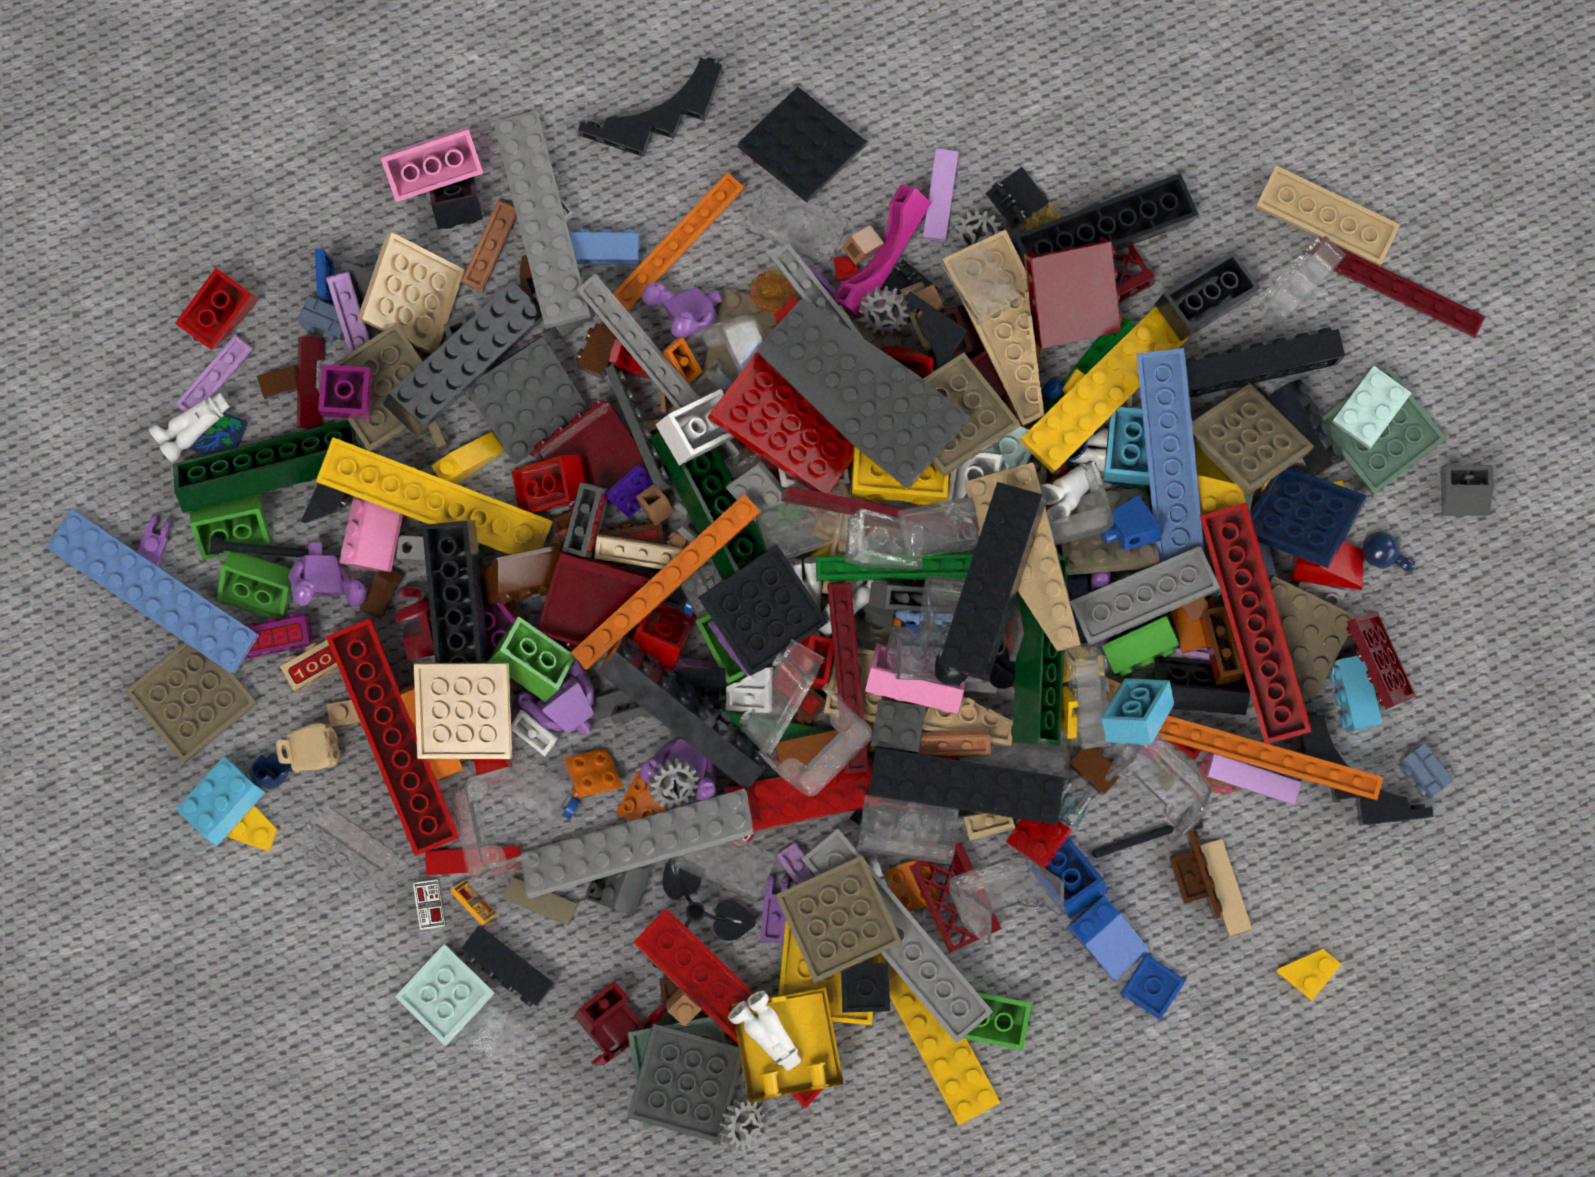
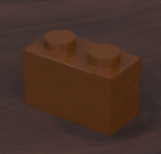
M596 323L594 329L590 328L585 338L588 342L584 349L581 348L579 350L576 361L578 362V369L604 380L607 374L605 368L611 365L609 362L610 351L613 348L614 341L618 339L609 328Z
M1087 742L1067 765L1103 796L1123 774L1120 771L1122 767L1114 759L1108 760L1103 756V749L1093 742L1091 745Z

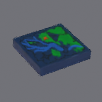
M223 412L224 416L207 429L188 450L202 455H209L237 448L240 445L248 421Z

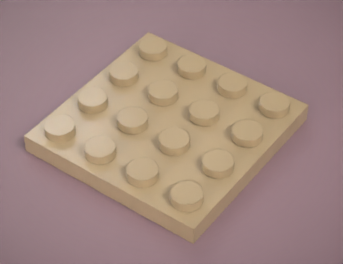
M392 232L386 233L358 319L381 331H385L397 323L412 346L432 354L440 346L445 331L443 324L448 322L465 269Z
M509 663L414 664L417 759L512 758Z

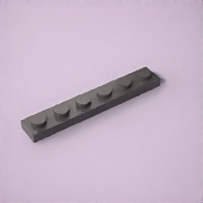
M614 365L605 368V371L654 485L661 491H665L671 487L668 482L670 476L666 468L661 465L659 461L660 456L655 447H653L650 439L653 437L648 427L644 426L643 421L645 417L640 408H637L635 405L637 398L626 384L629 382L627 375L623 370H618Z

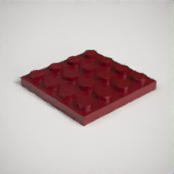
M1378 611L1347 621V633L1351 640L1356 642L1358 647L1356 649L1357 655L1361 662L1366 664L1368 669L1366 671L1367 677L1371 684H1375L1378 691L1376 697L1380 705H1384L1385 709L1415 698L1416 694Z

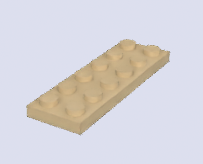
M1277 165L1255 208L1378 266H1381L1400 227V224Z

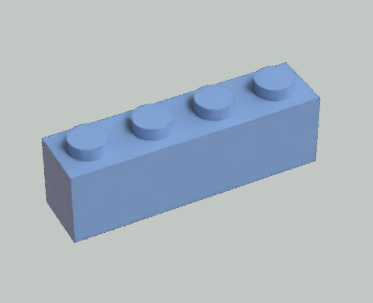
M576 229L575 232H569L577 264L639 265L640 238L639 233H634V230L624 229L619 233L612 232L609 229H600L598 232Z

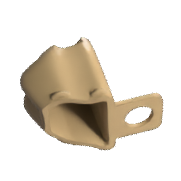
M313 723L297 730L289 731L287 733V740L276 741L278 760L281 764H291L292 770L297 773L333 767L337 764L340 757L337 734L331 725H323V723ZM282 745L285 747L287 752L286 758H284L282 755Z

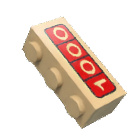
M326 637V641L319 645L313 643L304 649L305 653L299 656L295 654L284 660L285 664L280 666L293 691L296 693L339 669Z

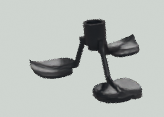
M961 592L957 595V597H956V599H955V601H954V603H953V607H952V614H953V616H954V613H955V610H956V607H957V604H958V601H959ZM1003 638L989 679L991 685L999 689L1012 687L1015 678L1014 657L1009 651L1005 650L1006 644ZM942 648L935 659V677L937 681L948 686L961 684L967 679V675L944 669L938 664Z
M678 857L669 859L663 872V889L667 896L673 900H678L685 896L689 903L686 908L687 921L684 924L687 928L691 922L698 923L704 917L715 920L713 930L720 939L733 941L741 938L755 927L756 923L750 912L742 905L733 901L719 903L715 910L716 916L705 912V908L701 903L693 902L689 897V894L697 892L700 888L701 874L699 870L691 863Z

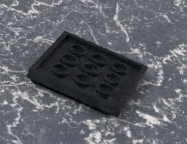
M797 86L738 142V148L808 203L866 146L867 141Z
M774 544L698 597L749 676L764 668L828 623L778 544Z

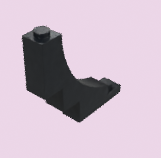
M700 58L690 79L665 103L649 111L632 116L606 117L603 129L595 122H580L578 128L579 136L644 157L653 132L675 139L683 114L702 121L706 120L723 72L722 65L713 58Z
M909 291L905 297V302L908 303L906 307L915 314H918L919 311L923 313L917 321V325L930 343L939 369L956 358L953 354L968 334V330Z
M1317 711L1308 712L1312 731L1300 735L1302 754L1349 767L1331 740L1325 715H1318ZM1330 787L1332 801L1356 799L1359 826L1434 817L1432 807L1425 808V804L1411 805V810H1409L1407 797L1394 795L1381 789L1376 801Z

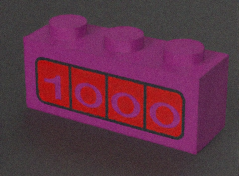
M294 613L288 615V619L279 621V618H270L265 620V624L257 625L255 622L245 624L260 635L244 659L304 648L313 644L310 618L305 615L302 616V613Z

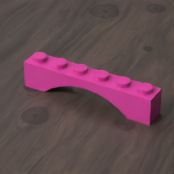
M900 184L889 203L887 229L883 238L884 244L862 271L841 283L834 295L833 300L838 306L841 304L846 314L857 318L861 317L859 308L862 305V298L867 296L869 290L874 293L876 287L881 289L918 224L926 214L931 202L916 188Z

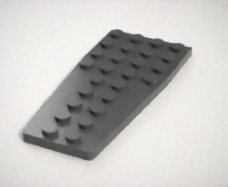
M801 299L758 346L759 355L856 449L907 490L970 420L966 413L916 373L805 299Z

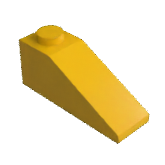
M490 432L449 453L431 467L439 478L459 484L503 453L505 449L494 434Z

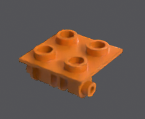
M607 748L563 758L575 788H572L573 797L581 799L584 796H594L597 793L602 794V792L623 788Z
M636 772L616 814L627 820L634 821L664 812L667 809V804L665 803L661 807L658 801L654 802L647 788L650 784L645 783L641 779L640 773Z
M927 857L885 869L891 892L908 912L927 906L909 868L910 865ZM924 865L918 867L921 876L929 880L931 869ZM931 886L929 892L931 898L939 901L937 889Z

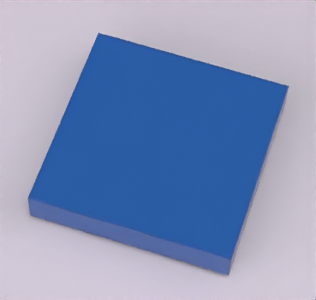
M323 248L315 249L317 295L322 300L334 304L326 277L335 275L334 260Z
M1145 954L1120 994L1161 1020L1186 980Z

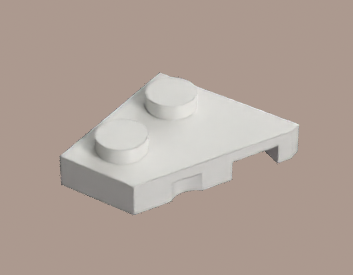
M773 667L765 668L752 676L727 686L726 710L761 713L773 712Z

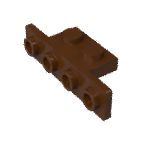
M1188 827L1184 831L1191 852L1170 858L1169 861L1183 904L1206 897L1212 917L1215 920L1221 918L1220 913L1223 912L1220 900L1214 897L1212 890L1215 889V884L1212 876H1207L1205 867H1208V863L1204 853L1200 854L1198 833L1196 830L1193 831L1192 827Z

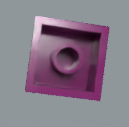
M322 365L318 408L322 417L370 419L373 372L370 367Z

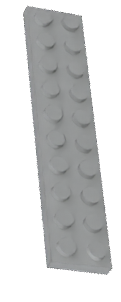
M535 110L494 121L544 326L548 329L590 318L588 304L577 291L582 285L538 111Z
M741 789L521 853L526 895L529 898L537 897L753 835L754 830L747 792L745 789Z
M836 829L804 856L802 860L813 874L818 876L861 855L842 832ZM866 862L902 941V944L881 953L882 956L956 1043L959 1042L993 1011Z

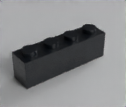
M1301 379L1287 383L1268 396L1274 407L1314 445L1310 453L1302 459L1311 475L1316 476L1344 461L1340 447L1331 436L1329 427L1321 418L1319 408L1313 403L1308 394L1307 386L1302 383Z
M481 926L475 929L461 948L465 951L463 956L473 964L476 961L484 966L482 971L491 978H494L496 975L503 980L501 985L511 993L514 990L520 993L522 996L519 999L529 1007L533 1004L539 1006L556 984Z

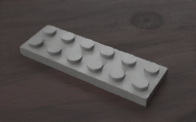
M1201 546L1074 599L1070 601V605L1090 646L1219 591L1220 586Z

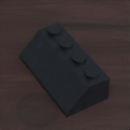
M1163 656L1154 658L1153 680L1170 681L1174 700L1172 709L1246 715L1250 690L1245 673H1243L1239 681L1216 685L1211 662L1208 660L1164 658Z

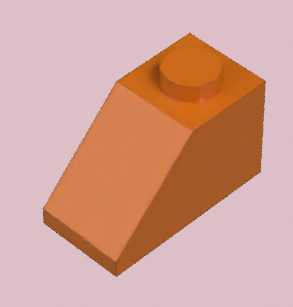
M678 337L664 350L663 355L688 384L702 373L684 338Z

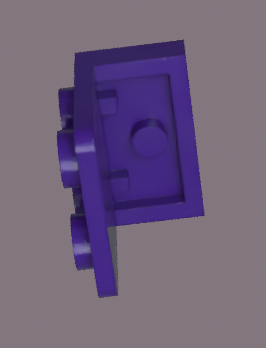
M639 464L608 490L606 497L630 518L641 508L636 496L654 483L649 472Z

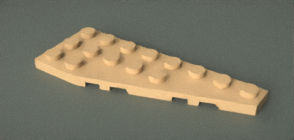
M1003 230L943 258L942 261L1023 427L1042 418L1044 410L1026 270L1007 231Z
M1033 462L965 481L975 526L980 533L997 482L1042 494ZM1044 508L1018 592L1056 650L1061 651L1081 644L1046 508Z
M858 648L865 722L875 723L879 700L918 705L866 692L874 651ZM833 658L824 714L840 717L835 661ZM962 696L958 713L944 712L941 709L926 707L922 732L990 730L991 744L1010 747L1012 743L1011 727L1013 721L991 709H986L968 697Z

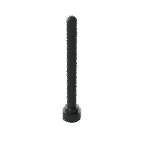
M211 536L209 554L219 555V553H224V551L300 558L309 555L308 549L225 542V539H220V536Z
M1194 810L1188 812V815L1184 816L1183 820L1096 848L1092 854L1095 858H1099L1188 827L1197 830L1203 828V824L1198 811Z

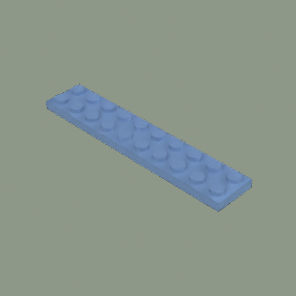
M1185 349L1138 353L1137 363L1153 516L1161 526L1160 541L1156 542L1159 561L1161 563L1201 546L1205 554L1203 526L1200 519L1201 506Z
M70 510L46 547L231 674H235L260 635L76 510Z

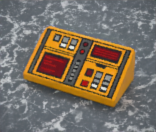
M466 880L450 890L455 898L481 925H486L496 916L497 913Z

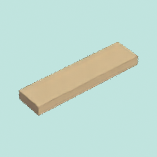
M598 534L594 559L663 569L685 548Z
M1223 839L1200 845L1201 854L1204 853L1208 863V867H1206L1208 876H1212L1215 884V889L1213 890L1215 897L1220 900L1223 912H1221L1228 936L1251 930L1252 927Z

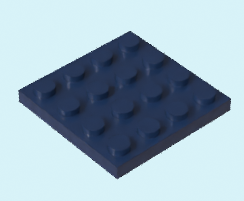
M1288 467L1271 479L1251 512L1258 542L1328 568L1366 503L1367 495Z

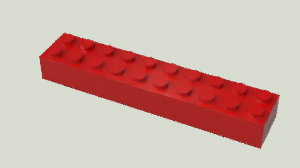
M1245 502L1200 515L1264 743L1268 744L1311 732L1312 726L1248 503Z
M369 618L327 635L326 639L414 855L417 856L460 838L461 836L428 759H417L416 730L401 698L400 686L373 620Z

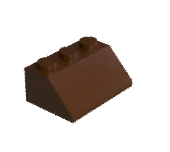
M558 546L496 558L481 577L482 587L489 604L498 602L499 604H506L512 599L517 598L525 600L536 594L540 596L547 595L559 556Z

